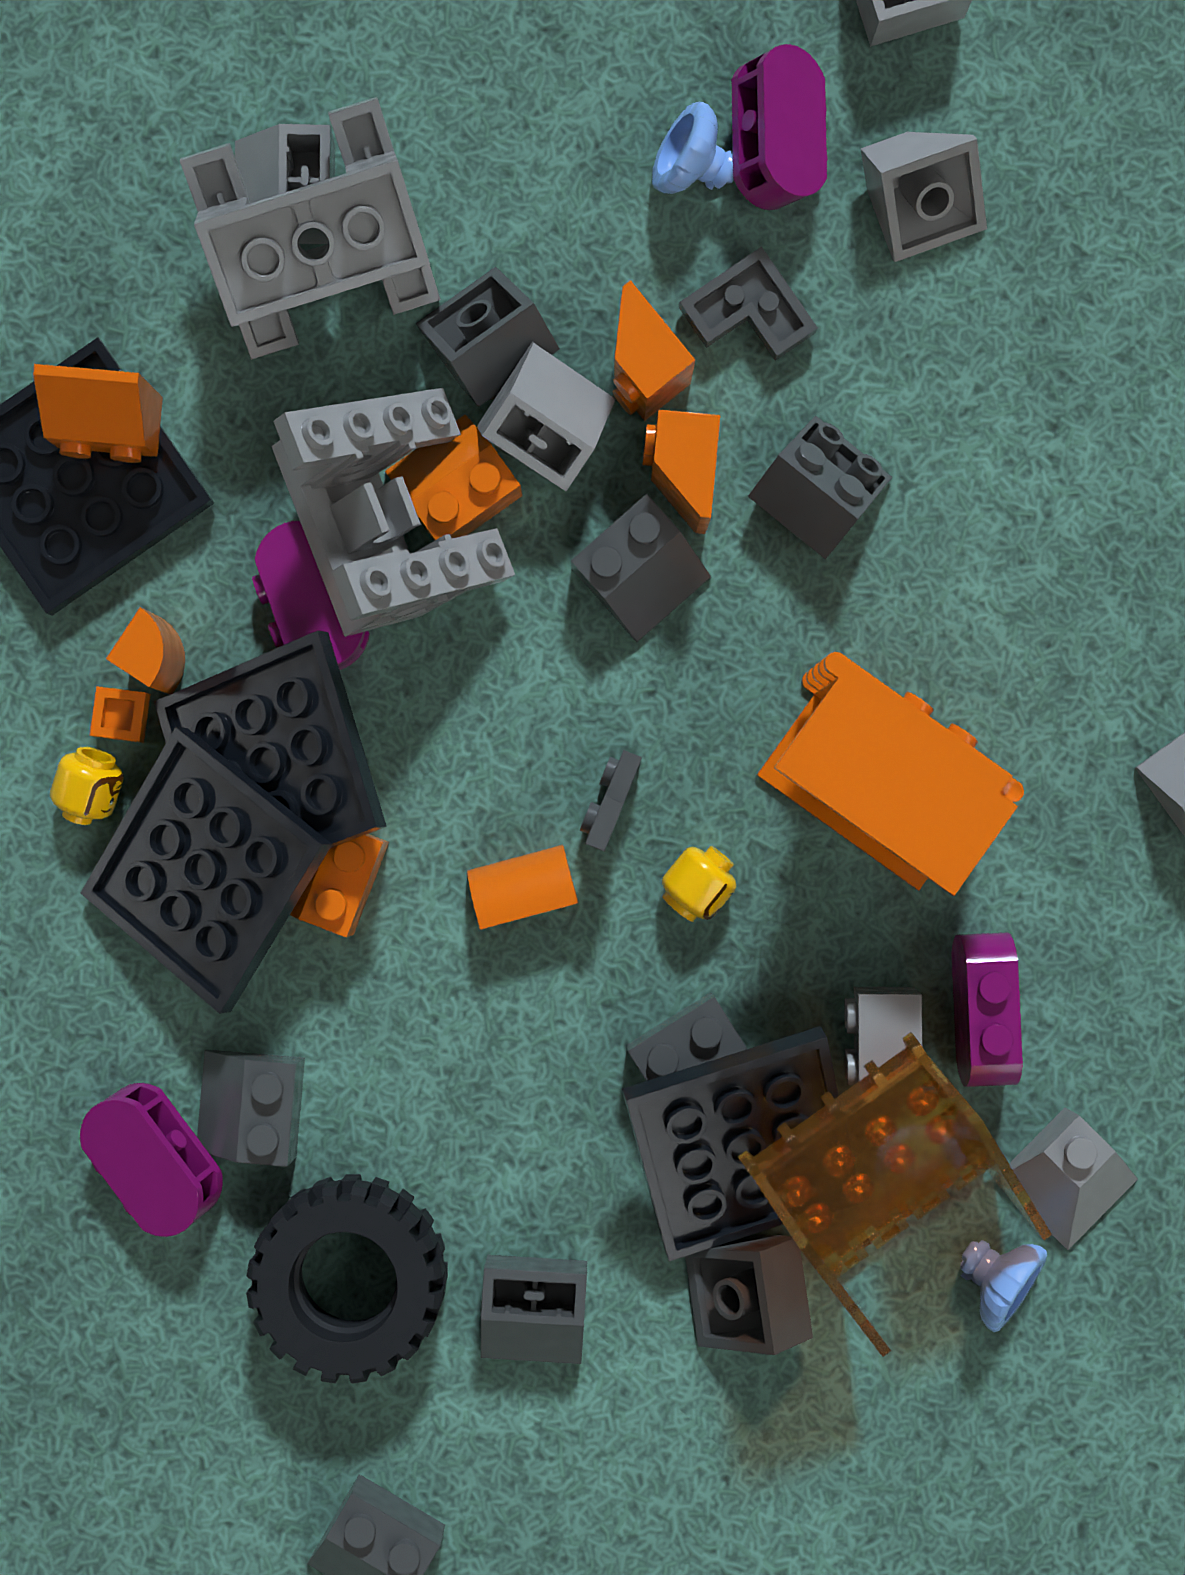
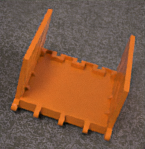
M830 653L803 675L802 685L813 694V697L760 769L757 776L919 891L926 880L930 879L946 892L955 896L1018 806L1013 802H1017L1023 797L1024 788L1022 784L1014 779L1013 775L976 750L974 747L978 740L966 730L953 723L946 728L931 718L930 715L934 709L924 700L910 692H906L904 697H902L842 653Z

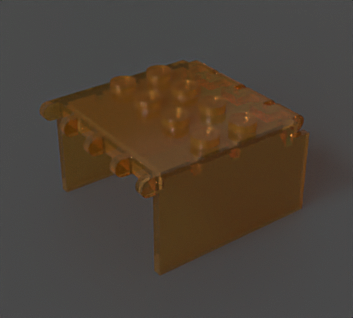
M912 1032L902 1038L906 1046L905 1049L880 1067H877L873 1060L865 1064L863 1067L869 1075L834 1099L829 1091L820 1097L825 1106L791 1130L786 1122L779 1126L777 1129L782 1137L755 1157L747 1150L738 1156L800 1250L882 1357L891 1352L890 1348L841 1276L869 1256L864 1249L868 1245L873 1243L878 1250L907 1229L909 1224L905 1219L911 1214L919 1220L950 1198L946 1191L950 1186L954 1185L959 1191L988 1171L990 1176L1039 1236L1046 1240L1052 1235L983 1120L927 1055Z

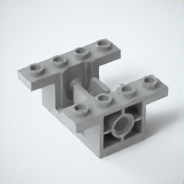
M377 97L328 112L345 164L346 174L251 203L230 143L189 155L179 160L198 211L194 222L196 232L231 327L239 325L251 360L299 345V340L288 309L379 280L383 281L393 315L441 300ZM316 228L323 231L329 241L326 245L305 251L299 245L298 238L304 230Z
M443 388L284 412L273 421L280 440L271 447L345 637L423 616L466 591L500 583L515 575L497 528L452 539L450 534H447L417 552L410 554L403 535L421 523L403 476L394 478L385 485L382 483L379 472L415 448L448 443L461 435Z

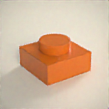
M96 686L90 736L144 743L151 694Z

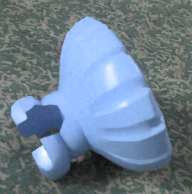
M699 101L687 106L674 121L662 141L652 170L653 188L659 192L667 194L681 192L697 179L705 182L706 187L711 190L713 187L720 189L726 183L729 184L734 181L733 152L730 150L725 152L716 145L718 122L714 111L708 104Z
M981 1240L980 1242L972 1241L963 1252L960 1265L963 1271L961 1277L965 1280L972 1279L975 1284L980 1286V1316L985 1326L991 1331H999L1010 1320L1034 1285L1047 1258V1251L1041 1246L1025 1244L1000 1255L995 1250L990 1249L989 1243Z

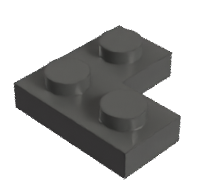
M762 246L679 302V309L706 348L748 321L776 361L813 336L818 329Z
M623 750L620 760L613 757L609 758L599 785L608 788L601 806L593 802L590 803L580 831L589 834L585 844L605 851L642 757Z

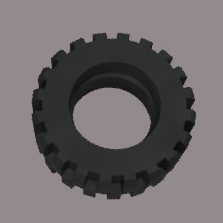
M346 1174L342 1180L334 1181L332 1177L317 1181L313 1187L307 1190L303 1188L293 1195L271 1218L268 1225L260 1233L254 1245L256 1249L255 1254L248 1263L246 1277L252 1280V1285L246 1292L248 1308H257L258 1316L253 1323L259 1335L270 1334L274 1342L269 1349L279 1360L286 1353L297 1360L293 1370L304 1376L308 1374L310 1368L322 1371V1382L336 1384L340 1375H349L351 1384L366 1382L371 1372L377 1371L382 1377L395 1370L398 1361L402 1358L409 1360L419 1350L424 1337L429 1336L444 1298V1289L448 1278V1262H445L443 1258L445 1245L441 1233L435 1234L432 1228L434 1219L426 1208L420 1211L412 1203L415 1198L405 1189H402L400 1194L388 1188L390 1181L375 1177L372 1182L361 1180V1174ZM348 1232L362 1235L378 1244L388 1255L396 1272L395 1291L386 1308L378 1315L362 1320H345L332 1316L322 1310L307 1292L302 1276L305 1256L315 1242L331 1233Z

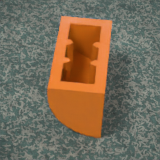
M141 607L106 658L146 686L167 694H173L181 681L185 668V651L176 630L163 618Z
M563 845L467 870L470 892L480 930L574 905L579 902Z

